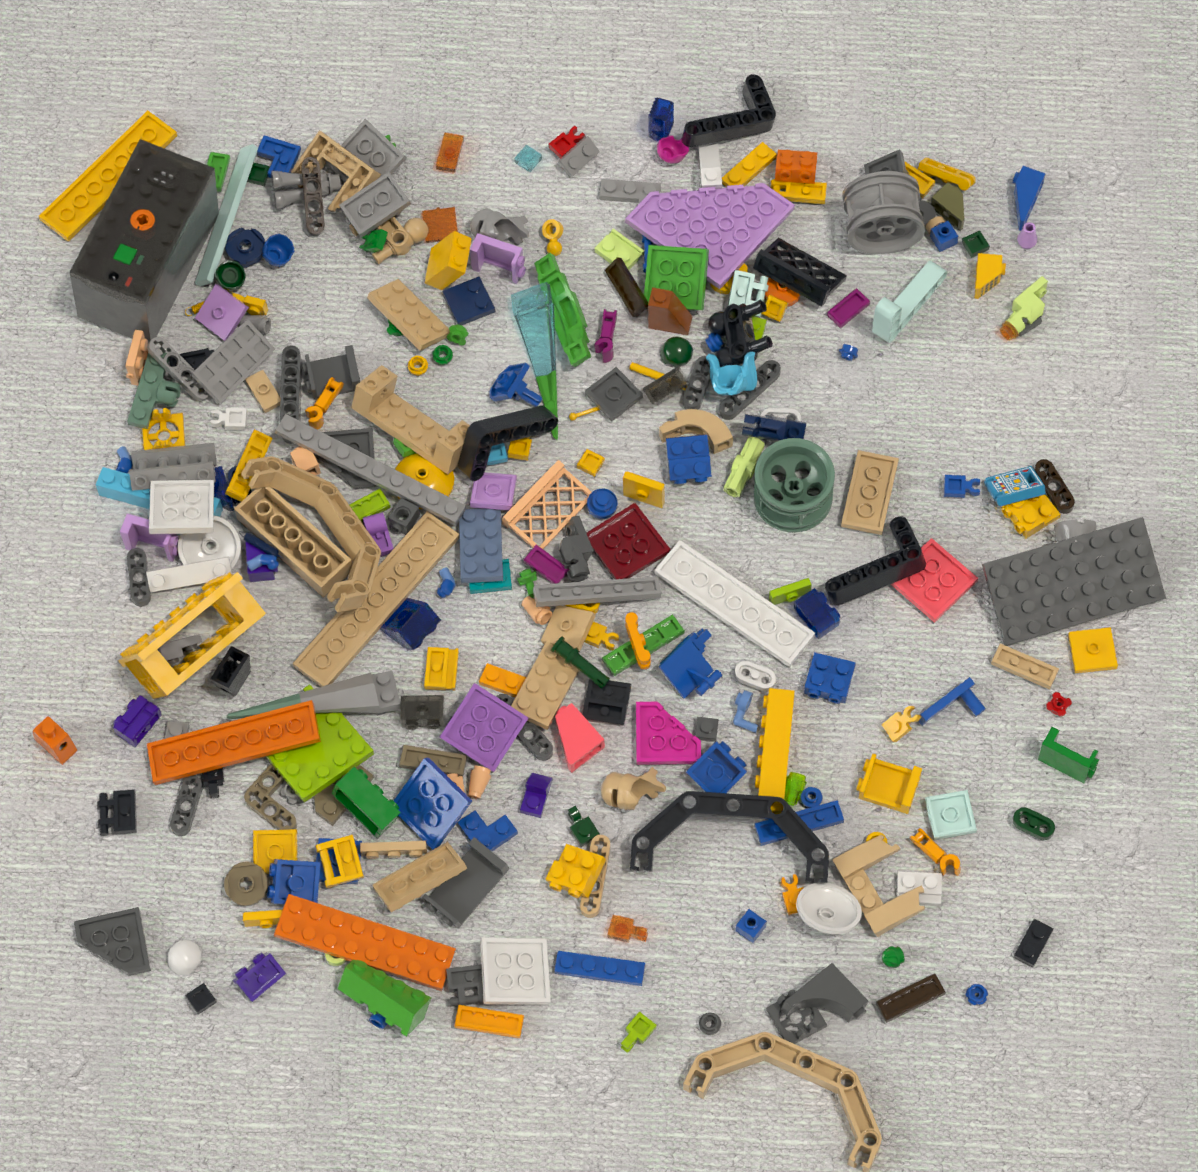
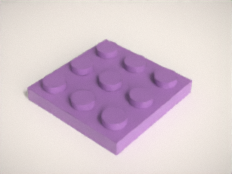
M474 683L439 738L494 772L528 720V717Z

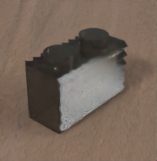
M676 367L645 386L643 390L651 404L658 406L665 399L676 395V392L679 393V390L686 389V386H690V383L682 369Z

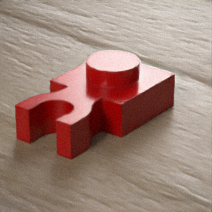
M574 125L570 129L569 134L566 135L562 132L548 144L549 149L561 159L576 143L585 137V134L582 132L578 136L574 135L578 132L577 127Z

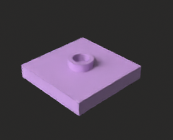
M215 284L195 319L225 341L234 332L249 307L221 286Z
M485 472L479 480L473 483L470 507L510 510L513 506L517 475Z

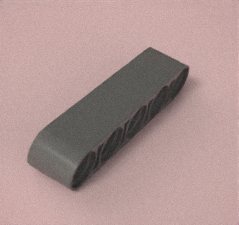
M293 345L285 347L282 351L280 422L289 411H294V413L287 415L301 421L302 359L300 350ZM290 375H296L293 378H288ZM289 393H295L293 396H287ZM282 437L284 442H286L287 444H294L293 442Z

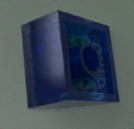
M406 598L381 626L380 630L403 648L414 650L421 646L423 639L437 628V624L441 619L427 602Z

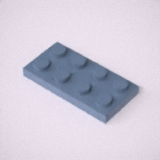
M484 508L466 509L459 519L461 583L503 581L501 510Z

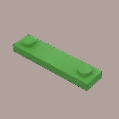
M673 614L643 632L646 645L643 646L644 650H648L652 654L685 633V630ZM630 641L602 657V661L613 676L637 663Z

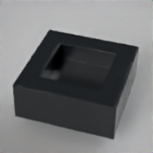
M204 983L185 995L198 1015L217 1003Z

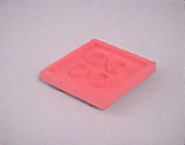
M931 538L921 547L926 561L924 570L890 585L935 623L978 582V577Z

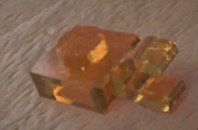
M613 915L607 936L608 938L628 943L631 937L646 942L648 932L646 928L634 926V919Z

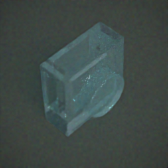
M525 145L514 158V162L531 172L542 160V154Z

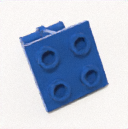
M687 638L658 666L683 699L694 689L698 695L702 696L709 688L712 689L715 686L714 683L723 676L719 670H713L690 638Z

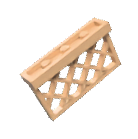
M559 460L502 519L501 524L507 529L513 530L532 548L536 545L532 534H544L545 541L539 546L544 549L566 527L571 517L576 516L587 505V499L592 493L564 468L565 465ZM564 475L570 480L571 487H559V479ZM559 491H571V501H560ZM574 491H582L587 497L583 501H574ZM547 492H556L557 501L545 502V494ZM557 505L558 515L546 516L545 506ZM560 505H572V513L570 515H561ZM533 506H543V516H531V508ZM558 519V528L547 530L546 520ZM520 520H529V530H520L516 524ZM532 520H543L544 530H532Z

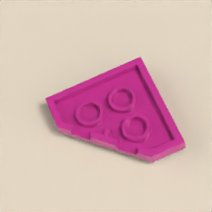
M636 702L637 765L694 764L701 757V740L695 735L693 736L659 702Z

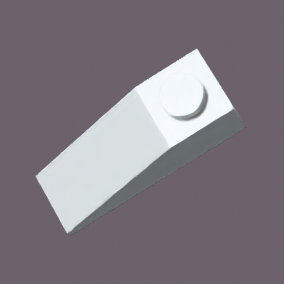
M718 143L698 146L701 188H722Z

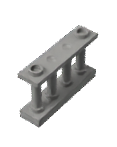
M214 443L132 451L131 453L134 469L129 470L132 491L150 489L151 481H216L213 466L217 465Z

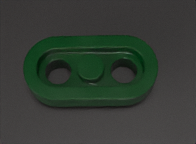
M1021 807L1014 813L1013 824L1017 829L1040 840H1048L1053 836L1055 824L1050 818L1027 807ZM1025 818L1028 822L1022 823L1020 819ZM1040 828H1046L1047 832H1041Z

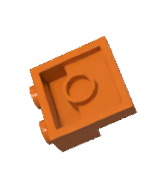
M778 149L775 181L815 184L818 152Z

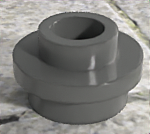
M711 1012L703 1014L699 1020L700 1030L707 1035L716 1034L721 1028L720 1017ZM712 1021L714 1026L707 1027L706 1023Z

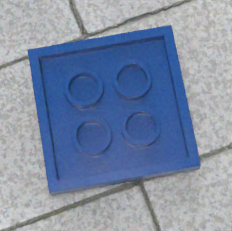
M429 757L423 759L393 800L399 806L398 810L401 812L399 817L423 841H426L432 850L441 845L472 803V800Z

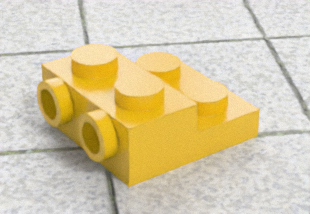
M1046 495L1001 507L1004 516L1011 519L1015 530L1019 534H1023L1026 539L1059 519L1061 515Z
M566 844L559 861L554 860L545 880L550 884L549 887L555 891L561 892V890H565L575 898H580V896L589 898L606 859L604 856Z

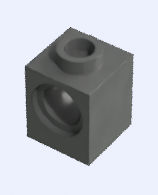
M400 498L388 517L390 528L398 534L403 533L406 535L420 517L419 507ZM402 516L408 517L406 520H399Z

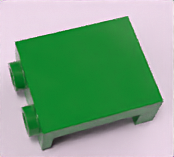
M1051 727L1042 743L1038 760L1082 783H1085L1087 778L1092 779L1100 760L1097 758L1098 751L1094 749L1090 758H1086L1057 743L1060 730Z

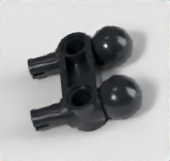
M761 299L749 305L743 303L740 305L730 304L724 312H715L710 316L708 320L709 331L714 335L718 334L720 337L727 336L728 347H723L715 353L720 367L743 364L744 357L748 352H755V361L759 352L773 346L771 338L767 335L755 340L752 317L767 310L765 302Z

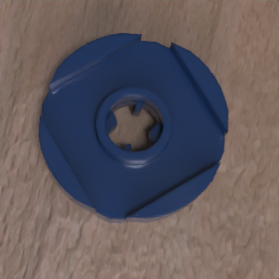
M236 229L228 236L226 244L227 256L231 261L238 262L243 268H248L263 258L262 248L265 239L256 229ZM243 244H245L246 246L249 244L251 245L247 250H243L242 248Z

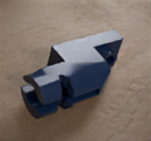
M745 414L744 422L756 423V426H743L742 435L776 441L789 438L804 439L807 422L769 415L764 417Z

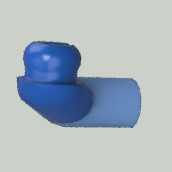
M122 446L117 450L121 460L117 465L116 471L128 473L133 466L132 457L127 448Z
M260 554L246 562L251 571L262 565H267L270 570L279 566L276 560L277 557L268 554Z
M447 567L439 571L443 582L437 589V594L441 598L449 596L456 585Z

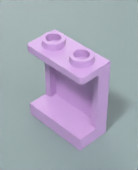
M477 233L470 248L472 270L480 272L483 263H487L511 271L513 283L517 284L519 278H523L526 271L523 249Z
M131 514L126 515L120 530L126 550L135 548L137 542L141 541L165 548L168 560L174 561L175 556L179 555L177 534H149V519Z

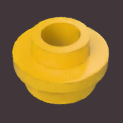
M413 356L408 362V370L413 375H422L428 370V362L422 356ZM416 365L422 366L420 368H415Z

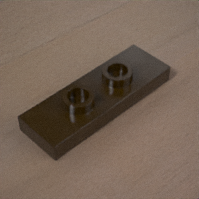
M617 257L605 269V272L632 317L637 318L648 307V301L622 258Z
M934 973L876 1001V1005L887 1023L945 995L946 992Z

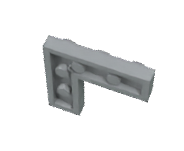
M601 179L599 198L606 201L640 203L650 192L659 191L660 193L661 183ZM636 231L635 238H642V234Z

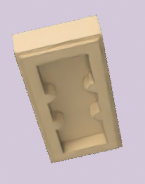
M264 370L245 379L265 413L280 406L281 398Z

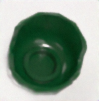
M228 260L218 266L215 278L217 284L223 289L235 291L244 284L246 273L243 266L238 262Z
M671 337L661 347L660 356L664 364H671L677 368L686 365L692 359L693 347L688 340L682 337Z

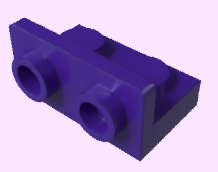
M259 953L252 959L253 963L248 968L244 966L234 974L236 978L232 981L239 986L251 1002L286 974L270 953Z

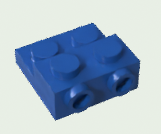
M707 434L666 438L670 481L674 480V484L687 483V479L695 478V482H705L707 477H712Z
M814 652L804 687V694L814 699H828L835 704L846 703L856 662Z
M716 740L686 773L705 792L727 793L747 773L745 769L747 764L739 756L734 758L729 753L732 749L724 741L719 743Z
M274 859V863H270L269 876L273 877L272 885L268 886L267 897L271 898V903L285 904L288 894L318 903L321 862Z

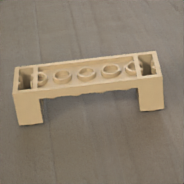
M382 365L356 385L351 407L353 410L398 439L446 474H449L458 466L469 424L462 420L449 431L394 393L398 376Z

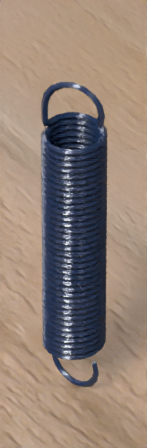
M239 531V534L249 544L268 555L281 557L278 555L279 550L249 532L243 536L241 533L244 534V532Z

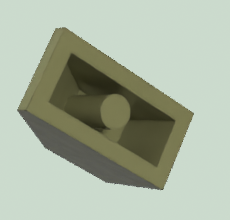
M947 182L932 196L931 205L939 215L961 231L965 219L963 194L958 187L952 186Z

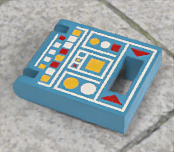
M1032 466L990 476L984 480L987 490L999 506L1046 494L1045 485Z

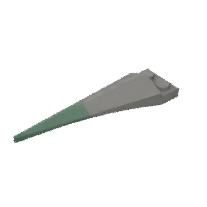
M391 670L373 675L370 672L227 714V719L245 718L310 700L314 703L316 713H384L401 709V703L393 671Z

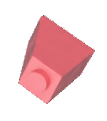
M572 703L567 707L562 706L556 712L557 730L568 769L572 773L605 748V741Z

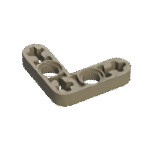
M270 764L245 792L246 804L277 830L296 829L297 822L295 816L271 798V795L280 787L285 779ZM268 777L273 778L275 783L271 787H266L263 785L264 779ZM258 794V798L263 804L260 806V803L256 800L251 802L250 796ZM268 806H274L277 808V811L274 815L270 816L265 814V809ZM280 815L287 822L291 820L290 827L288 825L283 827V822L279 819Z

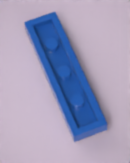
M838 800L796 812L812 831L844 823V817ZM771 819L754 824L761 846L788 839Z
M558 951L554 972L558 975L642 986L645 962Z

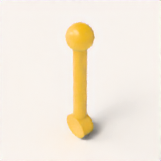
M594 407L576 414L570 413L569 419L571 421H574L577 417L598 411L600 409L598 407Z

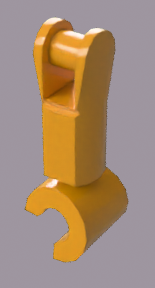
M331 377L314 406H310L305 410L306 417L310 418L308 421L309 426L317 430L323 426V413H326L334 399L341 392L344 386L343 382L339 383L335 381V378Z
M919 828L915 836L911 835L909 837L936 864L940 863V871L943 876L946 874V867L948 865L954 866V873L957 876L960 874L959 858L954 854H947L924 830ZM923 839L928 841L925 845L920 843Z

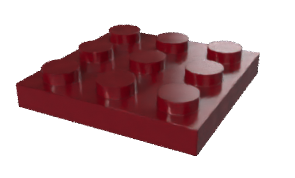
M636 503L631 504L586 532L593 552L614 580L631 578L671 551L670 547Z

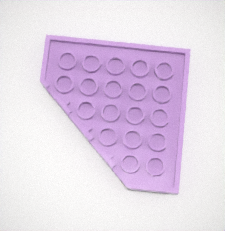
M757 183L755 186L746 187L743 185H731L720 189L706 187L695 191L680 189L671 190L669 193L655 191L650 192L625 218V223L658 246L708 249L709 257L706 280L721 289L734 275V271L738 270L795 209V205L764 183Z

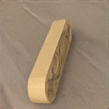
M605 835L595 836L590 845L589 852L598 854L597 845H599L600 841L604 842L601 856H605L606 861L596 880L600 888L597 891H591L589 896L594 897L593 907L596 908L587 911V907L584 906L589 905L590 898L581 897V913L587 918L596 917L601 907L610 855V840Z

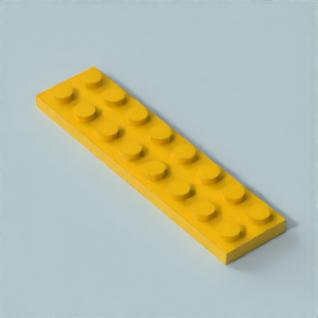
M147 110L39 215L40 221L69 242L109 203L140 143L151 147L159 154L178 136L177 132Z

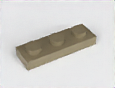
M403 745L399 763L400 768L416 770L423 759L429 757L446 775L455 773L458 774V777L464 776L467 755Z

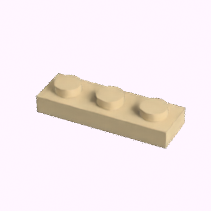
M999 644L991 661V665L1047 689H1051L1059 671L1057 667L1003 644Z
M426 841L360 843V852L367 859H377L379 855H388V858H400L401 855L409 854V857H421L422 854H427Z

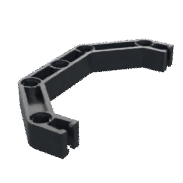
M686 791L635 834L632 839L630 870L639 871V867L635 866L637 853H648V867H644V871L653 872L654 849L694 814L771 819L807 859L805 882L814 883V879L810 878L811 866L813 864L823 865V879L819 878V882H828L829 851L791 806L780 797ZM685 798H695V806L693 808H686L683 803ZM734 799L739 802L738 810L730 811L727 808V803L730 800ZM778 802L783 805L782 813H772L771 806L773 803ZM641 837L649 840V846L646 849H640L637 846V842ZM815 849H821L824 852L823 860L815 861L812 858V852Z

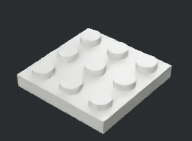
M214 480L151 481L149 534L213 533Z
M481 938L484 1004H550L547 939Z

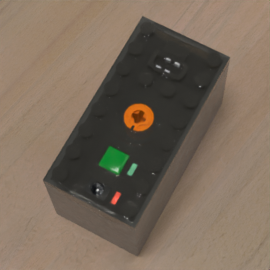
M139 140L69 272L78 318L132 339L135 330H141L148 343L157 337L216 222L219 210L215 168L147 141Z

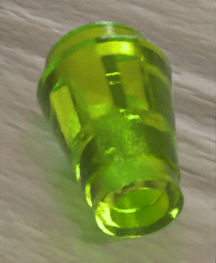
M790 772L789 776L786 777L784 798L789 805H797L807 784L805 775Z

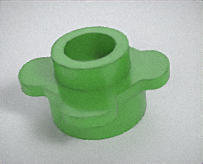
M451 325L447 339L461 346L465 345V338L468 336L467 329L462 325Z

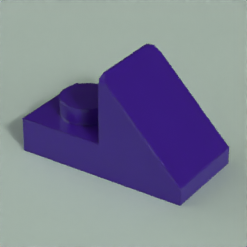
M531 773L525 784L526 792L520 813L538 818L542 817L553 781L552 777Z

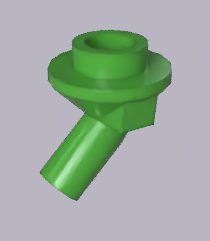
M529 568L519 572L520 576L516 579L520 586L526 585L528 596L534 598L533 581L538 578L536 571H531Z

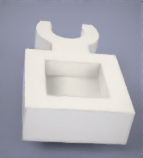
M226 408V413L212 410V417H219V419L211 420V426L220 427L222 424H225V430H246L247 408Z

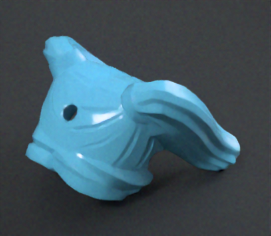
M748 352L745 355L742 366L726 365L720 367L718 358L715 355L708 354L706 356L710 364L711 383L718 394L722 396L737 395L743 391L755 389L757 385V372L754 361L755 352Z

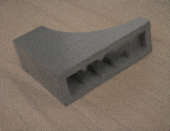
M831 963L786 999L781 1011L787 1016L802 1008H823L838 1014L849 1023L854 1018L858 1020L866 1013L865 1007L869 1001Z

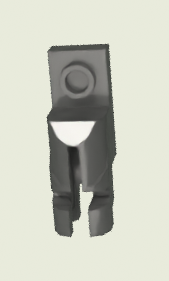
M573 516L566 526L568 537L562 539L558 550L565 569L570 570L567 572L570 582H581L587 579L588 574H590L587 561L593 553V548L580 516Z

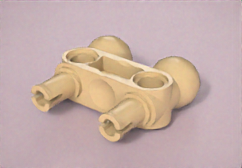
M393 216L374 229H383L388 232L383 250L374 252L372 256L380 264L391 255L407 254L414 243L422 242L427 237L429 232L427 223L421 218H411L405 223L403 228ZM350 225L351 232L357 236L358 232L353 225ZM399 240H404L402 243H396Z

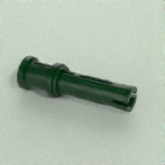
M563 636L551 648L550 651L552 653L556 652L565 660L566 664L575 666L601 689L610 680L609 677L581 656L577 647L573 648L568 644Z

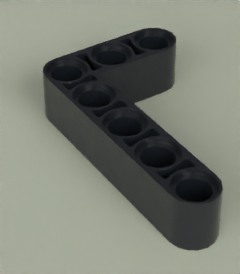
M755 74L746 77L742 94L749 110L687 122L681 138L682 143L687 147H696L770 131L773 127L776 111L762 78Z
M541 405L473 422L466 432L458 462L459 470L471 481L479 480L485 473L492 446L550 432L557 426L558 418L548 408Z
M895 517L889 524L899 549L898 551L835 576L825 583L827 595L833 605H842L924 570L926 561L922 549L905 517Z

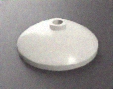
M214 516L213 533L180 534L178 553L183 564L230 557L231 567L233 568L240 557L241 540L237 530L229 521L222 517ZM213 542L215 545L214 549H209L207 543Z
M810 884L800 891L796 901L797 911L803 921L822 933H847L853 930L861 919L862 910L858 900L848 890L835 884Z

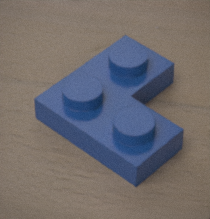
M264 135L258 147L257 155L273 160L268 171V177L271 178V171L291 173L300 155L301 146Z
M474 810L457 822L469 841L475 837L491 851H494L518 834L517 829L506 815L487 826L476 810Z

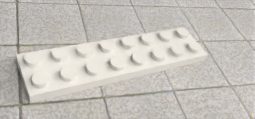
M681 540L677 542L654 570L655 575L788 667H791L815 637V632Z

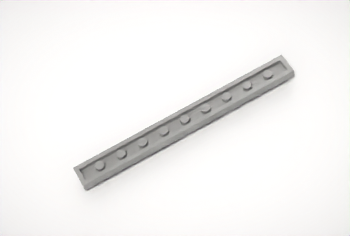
M287 414L284 415L275 429L277 435L455 526L466 510V505Z

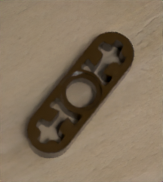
M1047 459L1039 460L1035 465L1034 471L1045 485L1047 496L1060 513H1070L1075 503L1073 495L1052 462ZM1041 467L1044 469L1048 468L1047 475L1044 471L1040 472ZM1056 482L1060 485V489L1053 491L1048 485ZM1062 499L1064 500V502L1069 501L1068 506H1066L1065 504L1061 505Z

